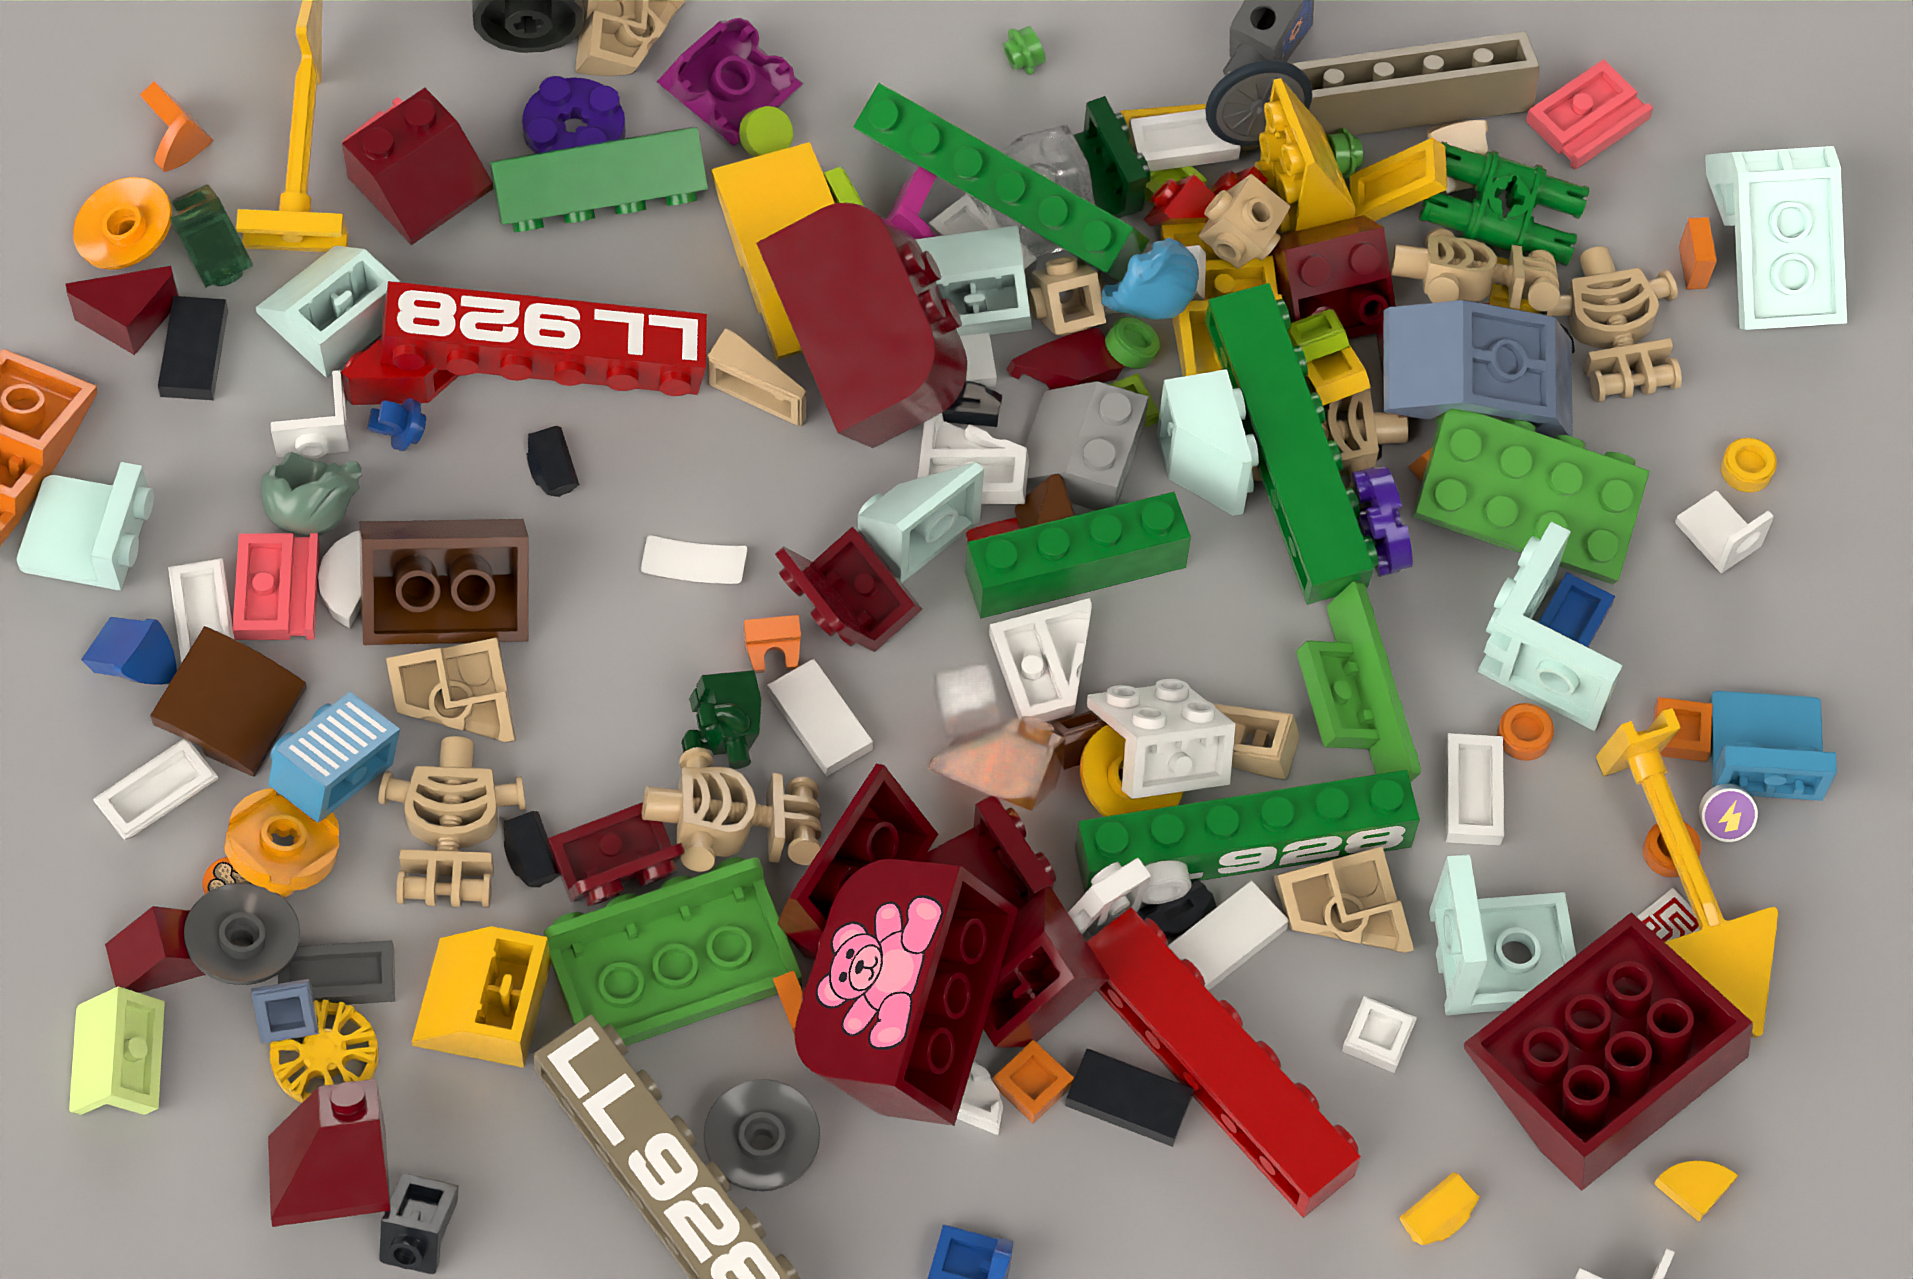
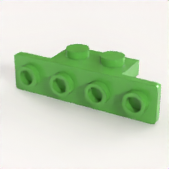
M1353 581L1327 605V613L1336 642L1307 640L1296 650L1300 668L1324 748L1369 749L1376 774L1407 770L1410 782H1412L1421 773L1418 753L1413 744L1403 704L1398 695L1388 655L1384 649L1364 582Z

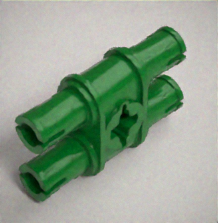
M1444 141L1441 142L1445 145L1447 177L1474 185V191H1477L1476 198L1471 203L1438 193L1423 200L1421 207H1424V210L1420 211V221H1427L1462 232V238L1476 240L1510 252L1512 245L1522 246V254L1524 252L1531 253L1536 250H1545L1553 255L1555 262H1559L1564 266L1568 265L1575 249L1571 245L1576 244L1577 234L1567 233L1535 223L1534 216H1531L1532 211L1536 205L1579 219L1587 203V200L1583 198L1589 196L1588 186H1580L1548 176L1547 170L1543 169L1542 165L1536 164L1535 167L1500 157L1499 153L1494 150L1492 152L1487 151L1485 155H1481L1449 145ZM1506 190V207L1510 210L1503 218L1502 200L1498 197Z

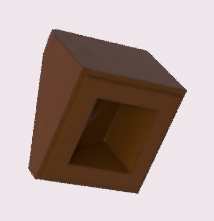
M1052 474L1026 495L1025 504H1017L1014 511L1020 529L1075 516L1060 474Z

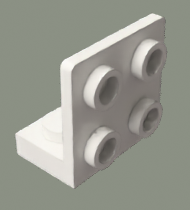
M1162 679L1157 681L1155 686L1134 688L1117 685L1108 688L1107 692L1088 695L1087 707L1126 739L1122 791L1131 799L1230 785L1235 723L1216 709L1214 704L1206 701L1192 690L1186 682L1177 679Z

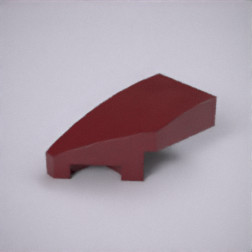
M1099 327L1058 338L1012 359L1006 371L1009 376L1018 380L1021 375L1032 377L1045 383L1049 388L1048 390L1097 381L1101 383L1117 379L1124 366L1109 353L1105 344V336Z

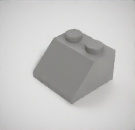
M1098 381L1045 391L1025 445L1029 457L1026 490L1032 491L1050 475L1060 474L1072 504L1095 511L1117 506L1145 428L1149 397Z

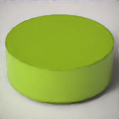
M764 106L754 109L745 115L740 124L739 137L744 149L751 156L757 157L789 148L793 140V126L789 117L782 110L773 106Z

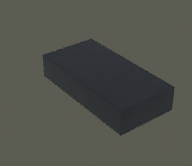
M173 296L158 381L161 397L214 401L228 316L226 299Z
M1087 1048L1067 1095L1065 1106L1173 1147L1193 1097L1194 1089Z

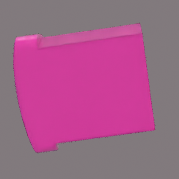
M918 166L901 187L886 220L908 232L914 239L936 237L931 228L918 214L937 176Z

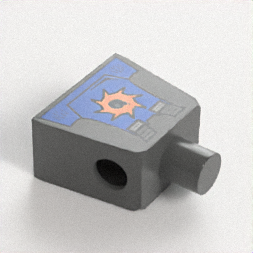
M1245 0L1230 26L1229 56L1231 58L1223 69L1224 75L1226 76L1228 72L1255 61L1280 60L1287 62L1313 25L1314 0Z

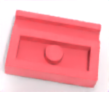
M1603 59L1530 108L1526 122L1559 155L1564 153L1571 160L1570 166L1576 170L1649 120L1653 107L1649 103L1644 105L1636 97L1638 92Z
M293 533L239 534L233 614V634L235 640H290V636H306L307 640H315L320 557L318 533H310V537H294Z

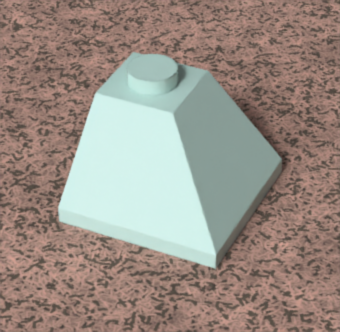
M977 462L900 483L884 496L882 494L874 495L862 506L858 515V530L863 533L901 582L909 578L980 522L984 469Z

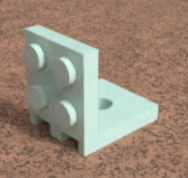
M1551 522L1541 540L1534 536L1529 539L1518 561L1520 568L1514 580L1509 577L1507 578L1495 600L1494 607L1496 610L1486 628V632L1491 634L1486 643L1484 650L1486 656L1479 666L1478 673L1595 731L1606 711L1623 665L1532 620L1555 580L1571 532Z
M1470 854L1447 856L1429 910L1430 921H1435L1439 943L1436 950L1439 973L1444 974L1447 992L1444 1004L1445 1014L1457 1015L1505 1011L1576 956L1565 892L1477 899ZM1512 941L1520 942L1528 947L1532 959L1523 964L1513 963L1504 956L1502 946Z

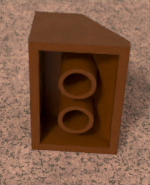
M524 519L359 521L363 645L472 643L492 638H499L500 642H528L529 536Z

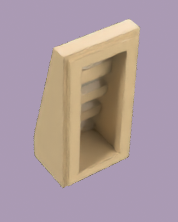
M725 328L707 356L708 384L792 424L802 426L806 420L807 391L744 339Z
M1214 704L1216 709L1235 723L1232 767L1266 777L1287 780L1299 742V731L1294 715ZM1248 733L1255 734L1252 746L1244 745ZM1272 739V740H1273L1272 747H1271V748H1267V747H1268V744H1269V740Z

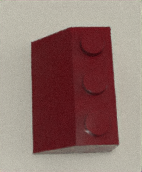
M875 764L789 896L777 925L805 958L815 960L819 938L825 929L833 901L842 885L851 875L865 865L882 859L921 862L939 835L885 765Z

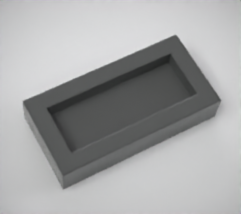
M393 941L298 946L292 962L278 974V984L309 979L314 990L315 1000H318V1002L329 1000V1003L339 1004L340 1001L344 1002L345 1005L395 1002V953Z

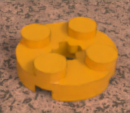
M273 788L259 790L242 799L233 809L225 837V854L233 868L244 879L256 886L266 888L270 892L278 893L285 898L290 896L294 890H303L314 886L331 872L336 863L340 845L338 839L340 831L338 820L332 812L317 823L285 797L277 795V791ZM276 833L282 838L292 835L295 838L291 846H280L272 842V834Z

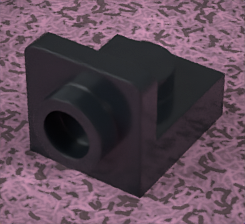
M402 1173L390 1199L391 1211H385L381 1219L379 1260L384 1264L403 1269L435 1274L440 1261L441 1240L458 1203L459 1186Z

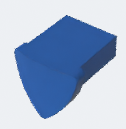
M110 617L81 659L94 673L123 677L129 681L150 685L169 684L177 672L174 650L168 635L158 620L149 618L141 621Z
M943 1224L928 1279H1007L1014 1243L1012 1240L1000 1237L996 1239Z

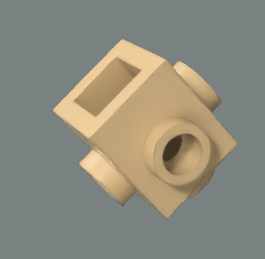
M1250 174L1228 191L1222 190L1210 202L1204 212V215L1209 220L1198 237L1213 248L1217 256L1239 269L1255 257L1263 260L1275 248L1280 240L1276 230L1291 206L1254 175Z
M1073 256L1059 257L1047 261L1045 269L1031 272L1034 288L1028 289L1027 295L1032 316L1035 320L1040 319V322L1055 335L1067 336L1087 330L1091 326L1106 323L1102 305V289L1105 286L1103 278L1099 272L1097 273L1082 260L1077 261L1076 257ZM1068 290L1063 298L1059 297V292Z

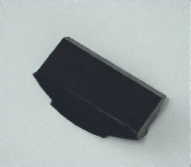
M965 381L958 398L948 409L942 412L943 421L947 423L998 427L1002 394L986 388V385Z
M553 426L529 433L527 461L535 484L540 486L547 495L555 497L570 493L580 484L562 427Z
M531 811L515 818L504 820L505 841L503 843L508 862L515 876H519L528 887L538 888L557 878L560 873L548 845V836L539 812Z
M1195 879L1191 881V888L1183 897L1162 904H1149L1136 913L1143 920L1146 918L1153 920L1161 928L1166 938H1174L1185 933L1216 909L1217 906L1213 894L1208 891L1201 881Z

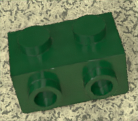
M1106 96L1086 102L1083 132L1058 140L1056 150L1080 197L1120 219L1143 211L1146 183L1150 182L1151 174L1144 155L1140 152L1135 154L1129 142V129L1121 113L1114 114Z

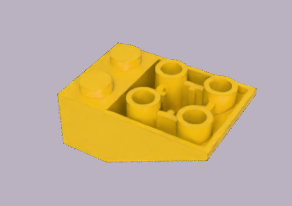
M1281 78L1274 79L1270 102L1264 105L1266 126L1265 132H1261L1259 135L1260 161H1256L1254 166L1268 179L1265 185L1291 206L1276 231L1286 234L1354 218L1355 205L1322 125Z

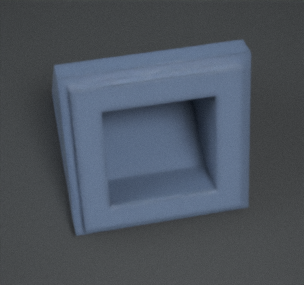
M309 979L251 988L261 1044L319 1034L314 990Z

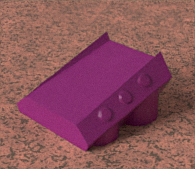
M742 18L719 21L684 51L656 81L733 146L741 142L739 128L747 113L764 106L779 108L804 84L794 76L793 68L783 57L769 56L758 46V31L748 20Z

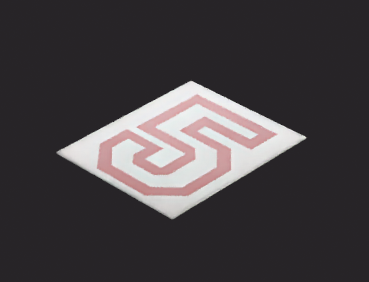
M1674 888L1670 889L1637 916L1664 942L1700 930L1692 907Z

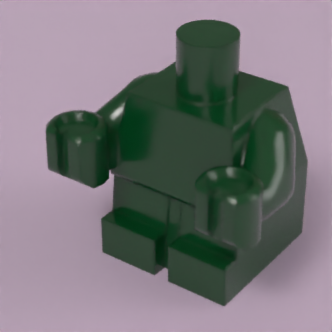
M755 670L702 675L696 685L697 688L693 690L689 698L692 713L697 712L696 720L699 730H688L681 741L683 753L689 749L701 747L711 750L713 755L727 754L729 767L732 769H741L751 764L749 750L760 731L762 701Z

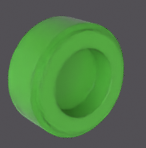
M1122 317L1116 320L1105 337L1106 347L1112 357L1119 363L1133 369L1147 367L1160 350V340L1154 329L1146 322L1134 317Z

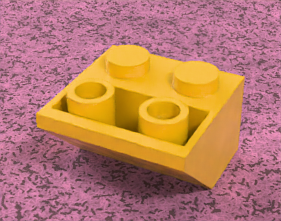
M490 926L440 938L411 1041L412 1046L524 1068L551 967L548 937Z

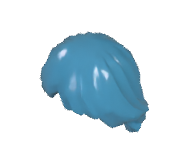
M1172 238L1154 242L1152 251L1146 254H1135L1130 258L1128 271L1121 282L1103 287L1102 305L1113 311L1128 313L1153 320L1172 319L1185 310L1195 295L1199 280L1197 260L1185 245Z

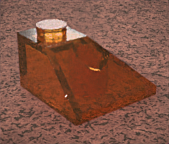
M1023 716L1021 720L1012 718L957 737L931 759L928 769L1032 811L1056 788L1066 738L1053 734V726L1040 719Z

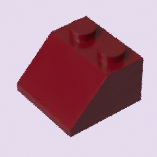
M425 87L342 143L348 179L411 246L494 189L491 178L458 121Z

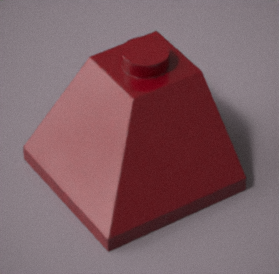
M377 1079L317 1087L268 1136L272 1227L391 1211L386 1129Z

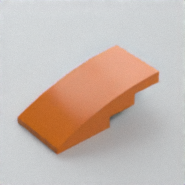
M6 349L0 351V546L11 534L37 497L43 479L52 474L97 395V385Z

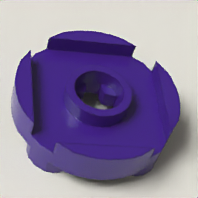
M561 76L546 78L541 82L539 90L528 100L522 116L524 140L527 147L529 145V148L535 154L624 139L626 134L625 114L620 104L618 92L613 87L604 86L599 82L586 78H563ZM570 119H580L587 126H578L575 132H568L564 122Z
M1387 466L1353 472L1352 479L1358 501L1360 503L1365 502L1366 507L1360 509V518L1357 520L1362 536L1369 535L1375 541L1378 556V566L1375 567L1377 575L1381 577L1412 567L1413 557L1407 524L1402 525L1398 508L1402 507V503L1390 470Z

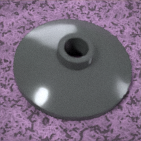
M234 883L209 891L193 905L186 918L184 941L193 963L209 977L232 985H252L277 976L292 962L299 946L300 926L295 911L278 893L270 892L266 888L250 883ZM242 939L248 941L251 945L239 947L232 943Z
M751 1080L730 1088L715 1101L707 1115L704 1126V1145L709 1161H713L720 1168L728 1182L751 1191L777 1190L798 1180L812 1165L820 1144L819 1121L810 1102L798 1090L774 1080ZM765 1135L772 1139L773 1144L766 1150H758L753 1147L751 1142L755 1137Z

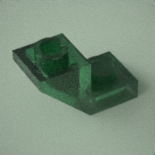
M209 184L170 201L172 205L171 227L178 235L195 274L205 288L213 284L216 287L229 285L243 276L244 270L254 266L219 197Z

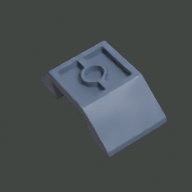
M1466 300L1388 307L1384 310V412L1431 420L1453 408L1527 421L1536 427L1535 432L1555 438L1556 435L1573 437L1572 340L1553 316Z

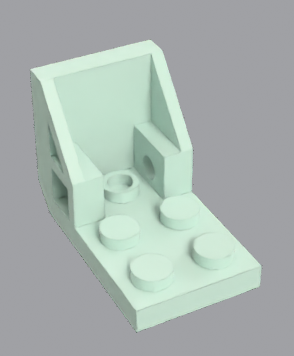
M1834 146L1706 154V176L1724 226H1735L1740 330L1847 323L1841 166Z

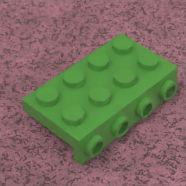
M1453 408L1437 416L1435 423L1438 425L1411 517L1522 554L1532 536L1541 540L1549 524L1553 522L1571 531L1559 567L1610 584L1619 581L1649 476V470L1635 466V459L1625 454L1606 452L1602 455L1585 449L1586 444L1583 441L1571 436L1556 435L1555 438L1537 433L1535 432L1536 427L1527 421L1511 418L1501 421L1482 413Z
M741 857L731 858L718 864L711 872L693 878L687 875L674 877L663 883L658 890L640 896L636 894L621 895L611 900L606 907L587 914L582 912L565 914L557 918L552 923V926L544 930V936L548 937L551 965L573 1024L576 1025L592 1014L602 1028L610 1024L626 1046L778 994L773 978L788 972L795 971L798 982L802 986V974L786 934L777 925L779 917L764 882L763 868L759 858H749L746 860Z

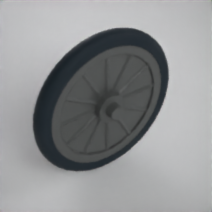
M1261 60L1243 65L1224 76L1211 91L1205 110L1208 126L1218 138L1227 143L1239 146L1260 145L1259 135L1261 132H1265L1266 126L1264 105L1270 102L1273 80L1281 78L1309 110L1312 101V87L1308 77L1300 68L1280 60Z

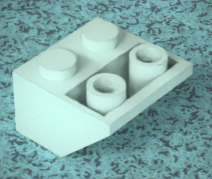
M1018 225L915 239L922 252L928 251L932 255L940 270L941 279L936 281V284L943 299L949 298L959 313L962 326L957 328L959 336L980 333L993 335L1032 329Z
M335 245L256 307V312L327 378L332 374V371H336L355 353L361 351L382 334L383 308L388 281H400L366 249Z
M1227 369L1164 380L1157 438L1169 480L1232 516L1243 514L1247 493L1254 490L1251 469L1252 466H1258L1259 456L1254 435H1245L1241 421L1245 420L1246 417L1241 389H1232Z

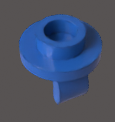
M408 398L402 405L384 400L381 402L380 409H371L367 429L377 434L391 435L392 448L405 451L411 443L417 444L420 441L426 426V415L421 413V404L418 400Z

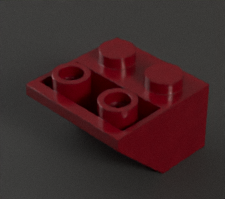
M1362 215L1279 235L1280 240L1269 256H1273L1278 295L1282 294V299L1289 312L1290 322L1293 323L1333 309L1345 329L1348 339L1376 333L1375 328L1384 317V310L1388 307H1396L1384 227Z
M1051 887L1042 889L1017 912L983 1028L994 1047H1026L1033 1039L1038 1042L1110 979Z

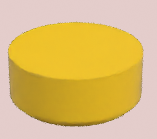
M1740 438L1733 441L1727 447L1721 461V473L1724 480L1734 489L1748 493L1757 492L1767 487L1771 482L1777 467L1776 455L1769 445L1759 439Z

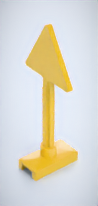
M302 0L296 24V36L302 53V60L295 78L285 192L280 195L279 211L238 209L236 230L237 233H243V249L327 252L335 245L348 247L349 233L343 214L310 212L312 198L308 195L317 84H321L322 0Z
M1673 708L1662 711L1646 731L1636 732L1632 721L1623 723L1596 755V759L1603 776L1630 768L1636 784H1642L1700 926L1699 931L1666 941L1665 943L1753 1022L1751 1037L1758 1038L1764 1031L1778 909L1776 907H1769L1729 921L1723 918L1665 777L1668 771L1660 752L1681 729Z

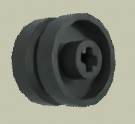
M472 0L473 25L475 31L484 41L500 49L519 53L545 52L563 47L579 35L584 26V0Z

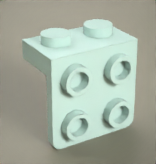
M120 462L113 485L58 475L45 477L17 555L19 569L28 574L121 591L128 568L134 565L139 548L138 537L143 521L149 518L153 507L154 491L152 488H148L142 466Z

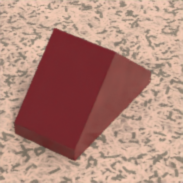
M171 265L65 283L75 321L133 355L139 351L171 312L173 296H179Z
M152 906L105 944L115 987L119 986L142 993L206 975L193 963L185 946L184 928L190 910Z

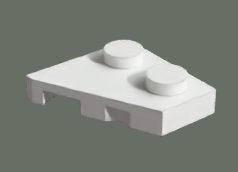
M942 413L924 422L918 478L977 462L984 469L981 504H1025L1029 468L1027 448L1006 439L992 438L987 431L970 424L966 430L943 421Z
M1090 598L990 624L989 636L1022 728L1075 713L1092 610Z
M1139 858L1124 867L1119 862H1116L1101 870L1091 880L1093 886L1068 912L1085 941L1092 938L1130 907L1136 912L1139 910L1151 878L1150 873Z

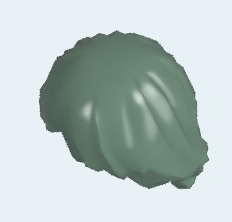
M289 452L285 454L283 461L278 466L273 464L269 472L262 476L261 499L265 513L276 526L290 533L310 536V533H318V536H321L333 530L345 516L351 497L360 489L359 479L363 476L361 474L362 468L356 461L349 460L347 464L338 467L333 462L327 465L325 462H315L314 460L305 459L297 453Z

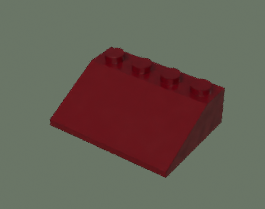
M1631 912L1465 1041L1464 1049L1539 1150L1582 1191L1748 1058L1753 1022Z

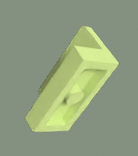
M118 986L78 1005L75 1018L70 1112L82 1115L105 1104L142 1115L159 1109L165 1001Z

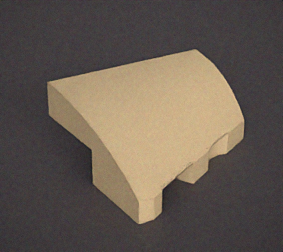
M584 0V26L578 38L575 72L593 76H619L633 73L686 0Z
M499 638L386 658L396 713L428 720L502 742L516 741Z
M1383 846L1273 876L1281 906L1289 920L1288 924L1291 930L1402 953L1414 950L1401 900L1397 901Z

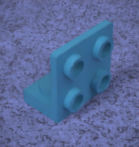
M1714 691L1710 698V703L1713 704L1711 729L1712 788L1720 784H1735L1745 789L1750 796L1823 801L1837 773L1836 752H1823L1821 701L1819 698Z

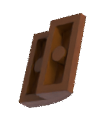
M204 626L150 716L154 726L202 746L205 756L255 777L307 685L301 678L263 654Z

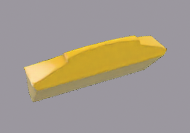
M1452 1172L1401 1215L1399 1219L1405 1230L1410 1234L1412 1241L1422 1246L1435 1241L1442 1242L1457 1232L1467 1222L1480 1196L1471 1189L1458 1173Z

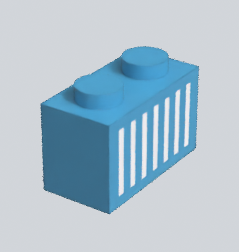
M350 691L333 705L327 703L321 706L315 712L310 722L296 733L288 732L277 741L270 755L272 765L268 785L319 823L393 765L400 728Z

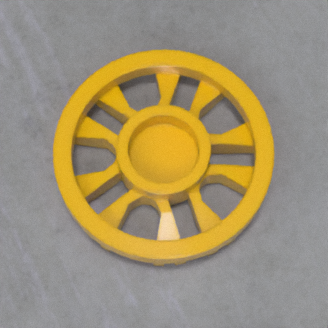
M315 1000L319 1034L303 1036L302 1044L293 1039L270 1043V1063L274 1077L282 1090L294 1100L302 1103L311 1094L305 1091L313 1077L325 1079L324 1086L333 1085L332 1077L339 1073L344 1082L371 1080L373 1078L379 1061L378 1041L370 1022L357 1012L353 1006H347L344 1002L340 1001L338 1004L329 1003V1000H323V1002ZM327 1015H336L333 1030L325 1028ZM348 1019L359 1026V1029L350 1035L340 1034L341 1028ZM363 1042L369 1043V1047L347 1050L349 1045ZM281 1050L296 1051L300 1054L296 1060L280 1065ZM354 1059L367 1063L360 1077L345 1069L349 1060ZM304 1066L306 1070L293 1083H290L288 1078Z

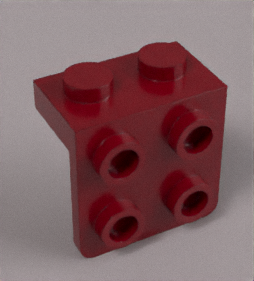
M853 526L813 562L784 546L775 553L778 560L784 566L779 571L783 581L798 596L801 597L805 593L814 604L815 608L810 614L815 622L829 636L833 637L837 633L851 647L857 643L873 652L877 651L923 610L863 533Z
M995 794L975 804L973 828L930 850L921 861L962 866L1017 907L1018 911L1045 887L1053 889L1054 882L1056 881L1055 872L1047 857L1042 852L1035 854L1025 840L1027 836L1026 829L1017 812L1011 807L1005 810Z
M643 802L547 839L570 902L572 903L584 898L587 907L618 896L619 892L624 891L622 883L637 878L640 887L672 875L671 872L678 870L675 863L686 853L682 842L671 845L663 822L642 819Z

